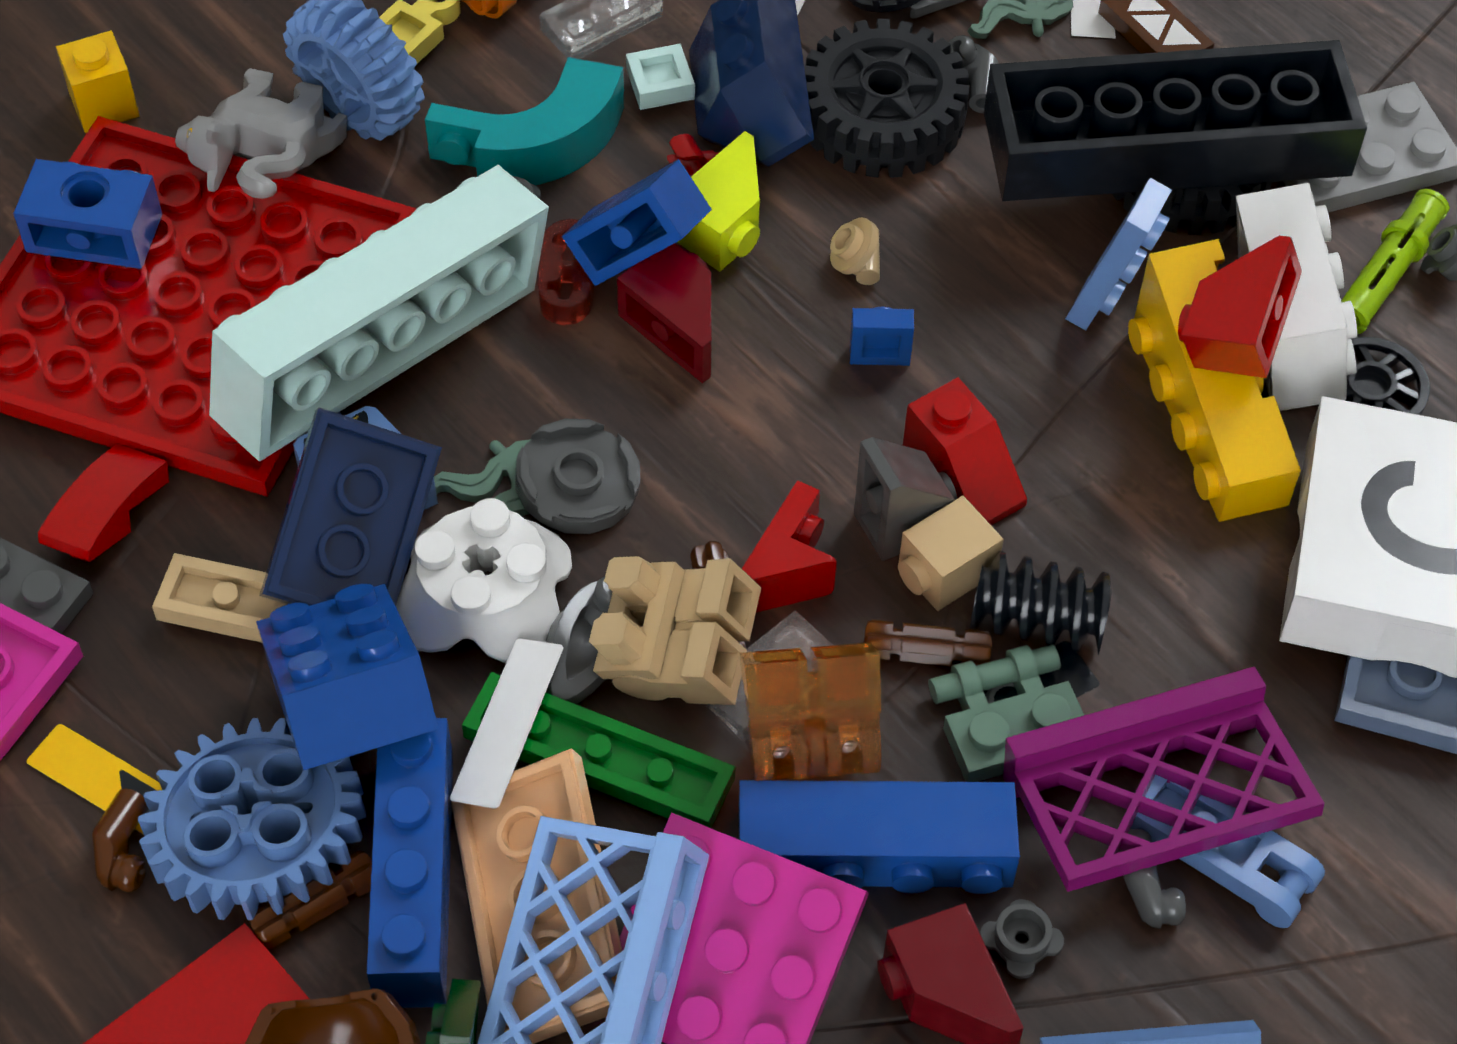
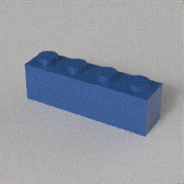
M436 718L439 727L437 730L377 748L367 977L370 989L386 991L394 997L402 1008L433 1007L434 1003L446 1004L452 823L450 796L453 789V751L447 718Z
M740 780L738 839L858 888L863 886L893 887L895 890L903 893H920L932 887H962L970 893H992L1002 887H1013L1020 859L1015 782Z

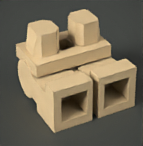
M639 556L614 557L609 560L604 582L608 584L609 589L613 593L608 613H602L599 618L594 620L589 642L598 650L593 671L602 679H613V685L623 693L640 699L657 701L666 698H681L690 704L735 705L747 649L738 641H750L761 587L731 558L707 560L706 568L685 570L676 562L649 563Z

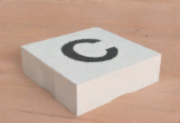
M1322 396L1306 444L1297 509L1300 537L1289 568L1279 641L1372 661L1387 660L1412 663L1441 672L1449 677L1457 678V422Z

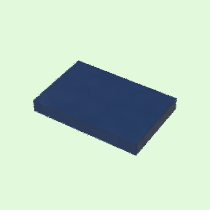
M318 408L313 416L259 596L285 604L306 603L310 606L334 599L340 590L352 585L371 584L375 587L385 584L396 606L442 447Z

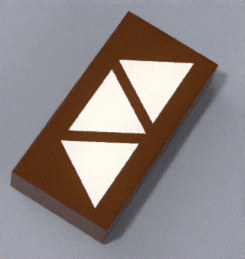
M1168 0L1100 1L1098 13L1141 54L1214 48L1215 43Z

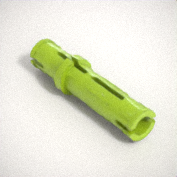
M1421 189L1415 194L1411 204L1398 220L1391 221L1386 226L1381 235L1382 244L1361 270L1359 276L1341 300V302H1352L1356 317L1357 334L1363 333L1367 329L1370 320L1394 290L1410 264L1418 262L1426 254L1430 244L1428 239L1440 221L1446 217L1450 209L1447 200L1439 192L1432 189ZM1409 232H1412L1413 234L1411 235L1407 243L1404 245V247L1399 248L1400 244L1405 239L1407 234ZM1394 257L1392 264H1389L1390 258ZM1383 272L1384 275L1373 290L1369 289L1378 275Z

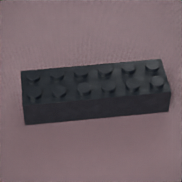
M1340 40L990 64L984 106V117L1002 202L1141 192L1149 178L1170 189L1352 176L1367 131L1366 122Z

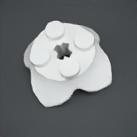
M494 498L478 501L473 507H467L445 515L437 523L423 530L416 538L410 556L411 565L402 583L396 608L418 651L429 653L446 651L462 639H471L489 657L506 663L517 639L546 642L551 625L560 613L555 586L557 582L567 579L571 572V551L557 534L536 522L524 519L518 513L509 511L504 502ZM482 571H489L493 573L485 575Z

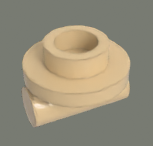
M863 217L856 218L842 225L833 235L830 244V261L833 268L842 274L856 275L857 281L863 285L877 283L880 279L879 229L873 222Z

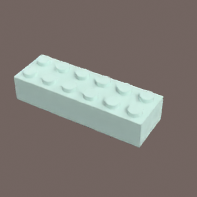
M497 165L478 177H470L464 180L457 189L435 202L421 205L411 216L387 230L376 231L363 244L344 255L326 260L316 271L294 284L278 288L268 299L246 312L228 317L218 328L212 331L209 416L259 462L308 432L314 413L318 408L335 413L342 411L534 291L549 206L500 165Z

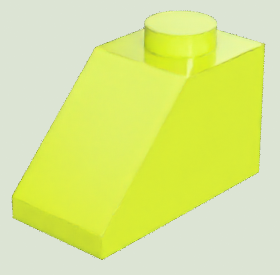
M746 131L691 176L712 210L683 239L677 242L690 252L697 254L703 261L719 272L737 256L740 258L746 256L754 248L760 236V198L754 136Z

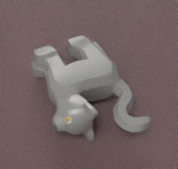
M249 68L244 74L243 90L221 101L211 116H197L189 123L179 127L175 143L176 147L188 155L190 162L194 166L207 173V188L210 192H215L219 188L233 154L249 158L250 160L245 161L240 168L236 179L244 193L254 198L264 199L273 196L277 191L276 183L271 179L290 177L297 171L308 167L320 157L332 152L338 145H341L347 138V115L338 113L333 119L324 116L323 86L300 82L296 84L293 101L288 104L278 99L270 98L273 73Z

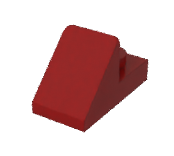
M798 480L742 567V570L761 587L756 613L831 594L835 588L836 559L815 549L824 527V519L818 517L820 490Z

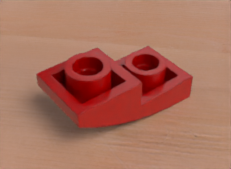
M121 444L114 445L95 460L62 495L38 531L39 543L67 553L74 558L91 562L131 533L129 511L169 483L168 461Z

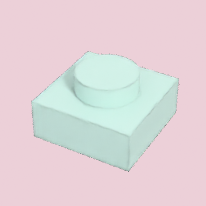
M681 44L626 54V70L640 110L695 99V82Z

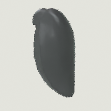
M605 576L580 589L561 609L551 625L546 640L548 643L561 644L563 646L562 654L546 693L576 705L591 695L606 680L593 671L598 650L589 642L594 620L599 618L602 613H608L613 593L609 589L608 584L604 582Z

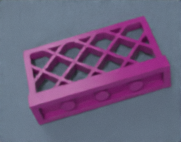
M1255 666L1006 738L1003 780L1004 782H1015L1016 798H1021L1067 892L1322 816L1325 803L1264 702L1266 684ZM1256 728L1266 745L1261 756L1225 744L1229 735ZM1186 748L1207 757L1197 775L1163 762L1166 754ZM1217 760L1253 773L1245 791L1208 779ZM1126 767L1143 773L1144 776L1136 792L1133 793L1100 781L1104 772ZM1155 775L1167 779V783L1171 781L1191 790L1181 810L1145 797ZM1262 777H1266L1290 786L1297 799L1277 804L1254 794ZM1063 785L1079 791L1081 794L1072 812L1044 802L1039 791ZM1200 794L1236 808L1232 819L1219 823L1192 815V812ZM1092 797L1127 809L1118 829L1083 817ZM1138 812L1173 826L1168 838L1156 842H1149L1128 834ZM1057 826L1063 828L1061 834H1060V832H1059ZM1074 832L1109 845L1104 857L1076 865L1067 848Z

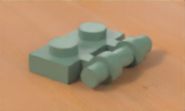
M1053 644L1033 650L1028 645L1009 649L1006 651L1005 658L977 666L973 661L952 665L951 673L928 680L929 691L935 704L958 698L963 711L945 716L943 730L965 782H978L1003 774L1007 737L1084 716L1069 681L1044 688L1039 675L1060 669L1059 654ZM1010 683L1014 684L1017 696L988 703L983 691Z

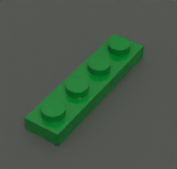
M491 672L462 724L463 737L465 739L474 741L501 675ZM548 693L544 695L518 759L533 764L572 748L582 757L589 788L669 819L672 812L709 828H712L735 781L736 766Z

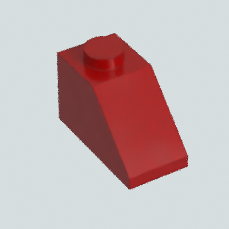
M1279 235L1199 281L1192 304H1186L1183 307L1178 322L1179 340L1184 342L1194 368L1267 378L1302 273L1292 237Z
M959 377L907 405L903 446L924 451L937 472L944 471L950 477L956 490L957 499L964 496L991 526L1026 506L1027 497L996 419Z

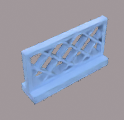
M540 816L477 1044H532L528 1035L557 1015L560 1016L573 1044H661L709 854L684 836L657 832L656 836ZM560 837L577 840L589 861L558 881L550 867L557 839ZM594 844L609 847L599 853ZM630 851L648 853L649 857L643 879L621 894L607 867ZM597 875L611 902L580 922L567 895ZM546 884L548 889L543 892L544 886ZM556 903L570 930L540 951L531 935L534 922L538 915ZM636 904L634 914H632L630 907ZM617 916H620L629 932L625 948L603 964L589 936ZM578 944L593 972L564 992H561L548 964ZM527 954L529 959L524 962L525 955ZM537 973L551 1001L521 1021L512 1005L515 991L518 985ZM617 974L616 982L614 985L611 978ZM601 986L610 1003L606 1020L584 1035L570 1006ZM506 1024H507L508 1027H509V1030L504 1033L505 1027H506Z

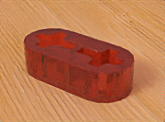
M564 219L553 223L545 231L541 250L538 277L540 312L547 320L559 325H572L584 320L590 314L593 306L594 284L575 256L573 260H563V252L567 244L561 236L579 221L576 219ZM562 283H572L573 292H571L569 299H558L561 295Z

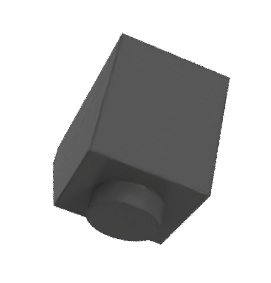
M871 437L860 442L854 515L881 560L885 561L900 555L902 532L955 501L957 494L950 477L944 471L938 473L924 451Z

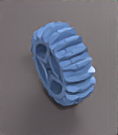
M308 0L294 11V16L286 22L287 30L283 33L284 41L288 46L285 49L286 56L294 63L293 73L299 76L303 82L323 86V108L329 113L330 118L333 119L338 113L347 115V131L355 129L360 137L364 139L372 137L379 141L403 129L414 119L413 116L421 109L420 103L425 99L421 85L424 83L422 76L414 69L417 65L416 59L408 55L404 48L406 42L398 39L392 31V24L387 25L379 18L375 8L368 10L362 0Z

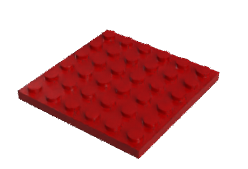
M98 116L68 162L119 171L131 170L141 174L153 175L162 217L142 269L28 253L25 251L21 236L19 235L0 264V413L110 448L116 444H121L168 461V466L268 497L294 450L293 443L295 440L259 462L209 416L212 331L218 328L228 317L236 314L240 315L265 301L278 288L286 285L290 286L313 273L326 260L333 257L338 258L363 244L376 231L387 230L411 216L416 208L297 173L286 178L271 179L276 183V193L264 199L254 198L244 193L236 179L240 168L249 159L235 155L231 159L219 188L215 192H210L207 188V173L194 166L190 162L188 155L176 147V138Z

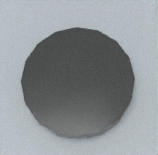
M565 418L543 425L532 434L531 440L525 444L524 448L522 446L516 459L515 490L525 510L542 525L563 533L592 534L613 527L630 513L639 492L640 461L630 442L619 433L616 438L612 433L604 431L603 424L590 419Z

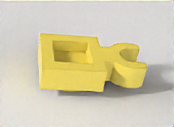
M397 0L379 18L387 25L392 24V31L398 39L406 42L405 50L408 55L416 59L418 64L444 39L443 26L454 22L461 13L460 0H445L443 2H437V0H417L413 5L403 0Z

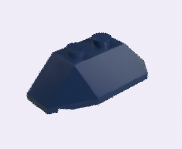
M719 0L712 4L689 49L691 74L695 82L694 104L698 135L709 142L725 148L746 131L754 136L756 162L769 167L814 140L795 0Z

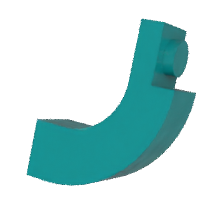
M568 57L558 85L553 93L539 105L513 114H490L431 103L425 118L429 158L445 161L453 165L476 167L477 177L497 165H500L510 175L523 178L534 185H540L564 177L590 162L602 151L613 136L624 109L623 67Z

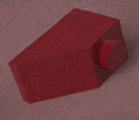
M674 243L633 265L617 277L618 316L703 384L711 377V271L697 254L687 253Z
M966 903L887 930L883 958L877 961L879 976L889 999L893 1001L900 998L911 1022L964 1044H1020L1024 1027Z

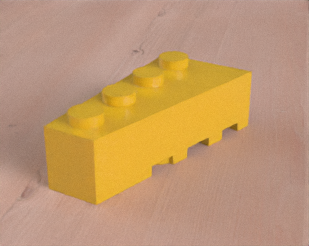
M1219 239L1154 252L1148 255L1135 316L1128 323V334L1134 352L1138 355L1143 354L1150 369L1149 379L1154 397L1158 402L1164 401L1170 413L1174 441L1181 451H1187L1194 466L1193 475L1197 492L1202 500L1210 501L1218 521L1221 522L1289 506L1301 469L1275 396L1262 398L1264 378L1194 368L1184 342L1179 340L1178 322L1183 307L1186 304H1192L1199 281L1216 272L1218 265L1223 264L1225 260Z

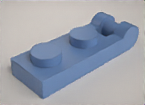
M1155 775L1145 797L1181 810L1191 790L1171 781L1167 783V779ZM1200 794L1192 815L1219 823L1232 819L1236 808ZM1139 812L1131 826V829H1142L1151 835L1152 842L1168 838L1173 826L1154 820ZM1274 831L1179 858L1252 904L1265 921L1279 928H1288L1301 911L1299 900L1304 893H1312L1325 876L1323 865L1315 857ZM1265 864L1278 871L1280 875L1278 882L1273 881L1260 872Z

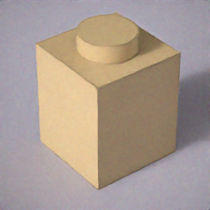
M961 496L902 532L898 563L899 574L912 593L916 595L922 594L939 611L978 586L982 565L989 567L997 553L1002 551L1004 539L964 496Z

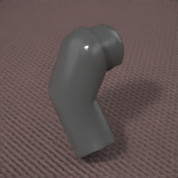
M956 36L949 43L951 44V53L958 52L963 59V68H967L968 84L971 85L969 106L978 113H984L990 64H999V62L992 53L979 44L974 43L969 36Z
M1130 829L1128 834L1152 842L1151 835L1145 830ZM1157 865L1123 875L1143 922L1153 928L1160 929L1162 924L1177 926L1185 920L1186 903L1184 893L1176 887L1161 889Z

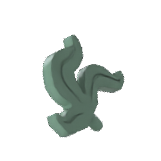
M988 0L980 12L979 23L972 24L967 32L974 38L986 39L999 22L1004 19H1011L1020 24H1032L1034 36L1041 37L1044 33L1043 25H1051L1055 21L1067 16L1074 7L1073 0Z
M531 439L516 441L507 448L498 440H493L489 448L496 456L489 460L481 473L468 475L442 471L434 476L436 495L440 492H449L460 500L476 503L480 500L491 498L500 486L503 476H507L511 489L500 493L494 499L504 502L509 511L518 513L520 516L530 514L525 510L515 490L516 459L522 446L524 448L525 444Z

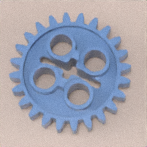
M252 718L248 725L247 733L237 735L230 723L224 724L223 740L214 743L209 737L201 734L197 736L201 751L195 756L181 750H177L174 753L180 766L177 772L171 770L157 771L156 776L162 790L145 792L143 796L150 812L138 816V822L144 834V837L139 842L158 884H165L173 901L186 896L192 912L196 914L212 902L218 919L224 920L236 904L242 905L247 920H253L259 903L268 901L273 911L278 915L283 913V896L291 892L298 899L306 903L310 900L306 884L314 879L321 884L330 886L333 883L328 864L331 862L349 865L351 858L346 843L360 842L363 837L358 820L366 817V810L361 797L364 793L357 771H353L350 758L346 757L303 771L285 718H279L270 732H263L258 718Z

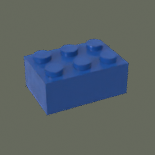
M371 584L352 585L340 590L334 599L310 606L306 603L287 604L275 609L270 614V618L256 621L274 686L303 771L439 729L420 655L385 584L375 587Z

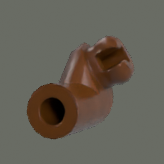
M127 788L120 789L93 829L92 841L96 878L110 891L118 887L122 891L130 893L141 886L146 874V869L144 868L146 863L142 857L128 854V839L139 823L138 816L145 814L148 807L140 793Z

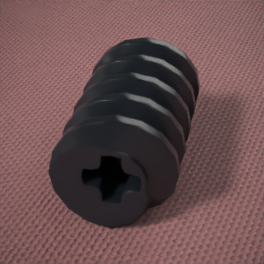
M999 551L989 567L982 565L970 629L977 630L985 616L991 614L994 632L1002 636L1012 619H1016L1021 640L1028 641L1038 624L1043 625L1047 645H1054L1063 630H1069L1073 651L1079 652L1089 635L1095 636L1099 655L1112 595L1109 573L1101 572L1093 586L1087 588L1083 568L1075 567L1067 581L1062 583L1057 562L1050 561L1040 578L1034 575L1032 558L1024 556L1013 573L1009 572L1006 552Z

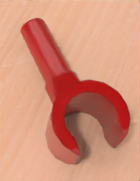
M680 134L670 140L669 144L675 154L668 155L667 160L671 164L679 159L691 177L719 152H714V150L701 151L692 135Z

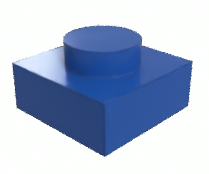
M889 307L853 308L849 344L850 364L910 366L914 335V309H892Z

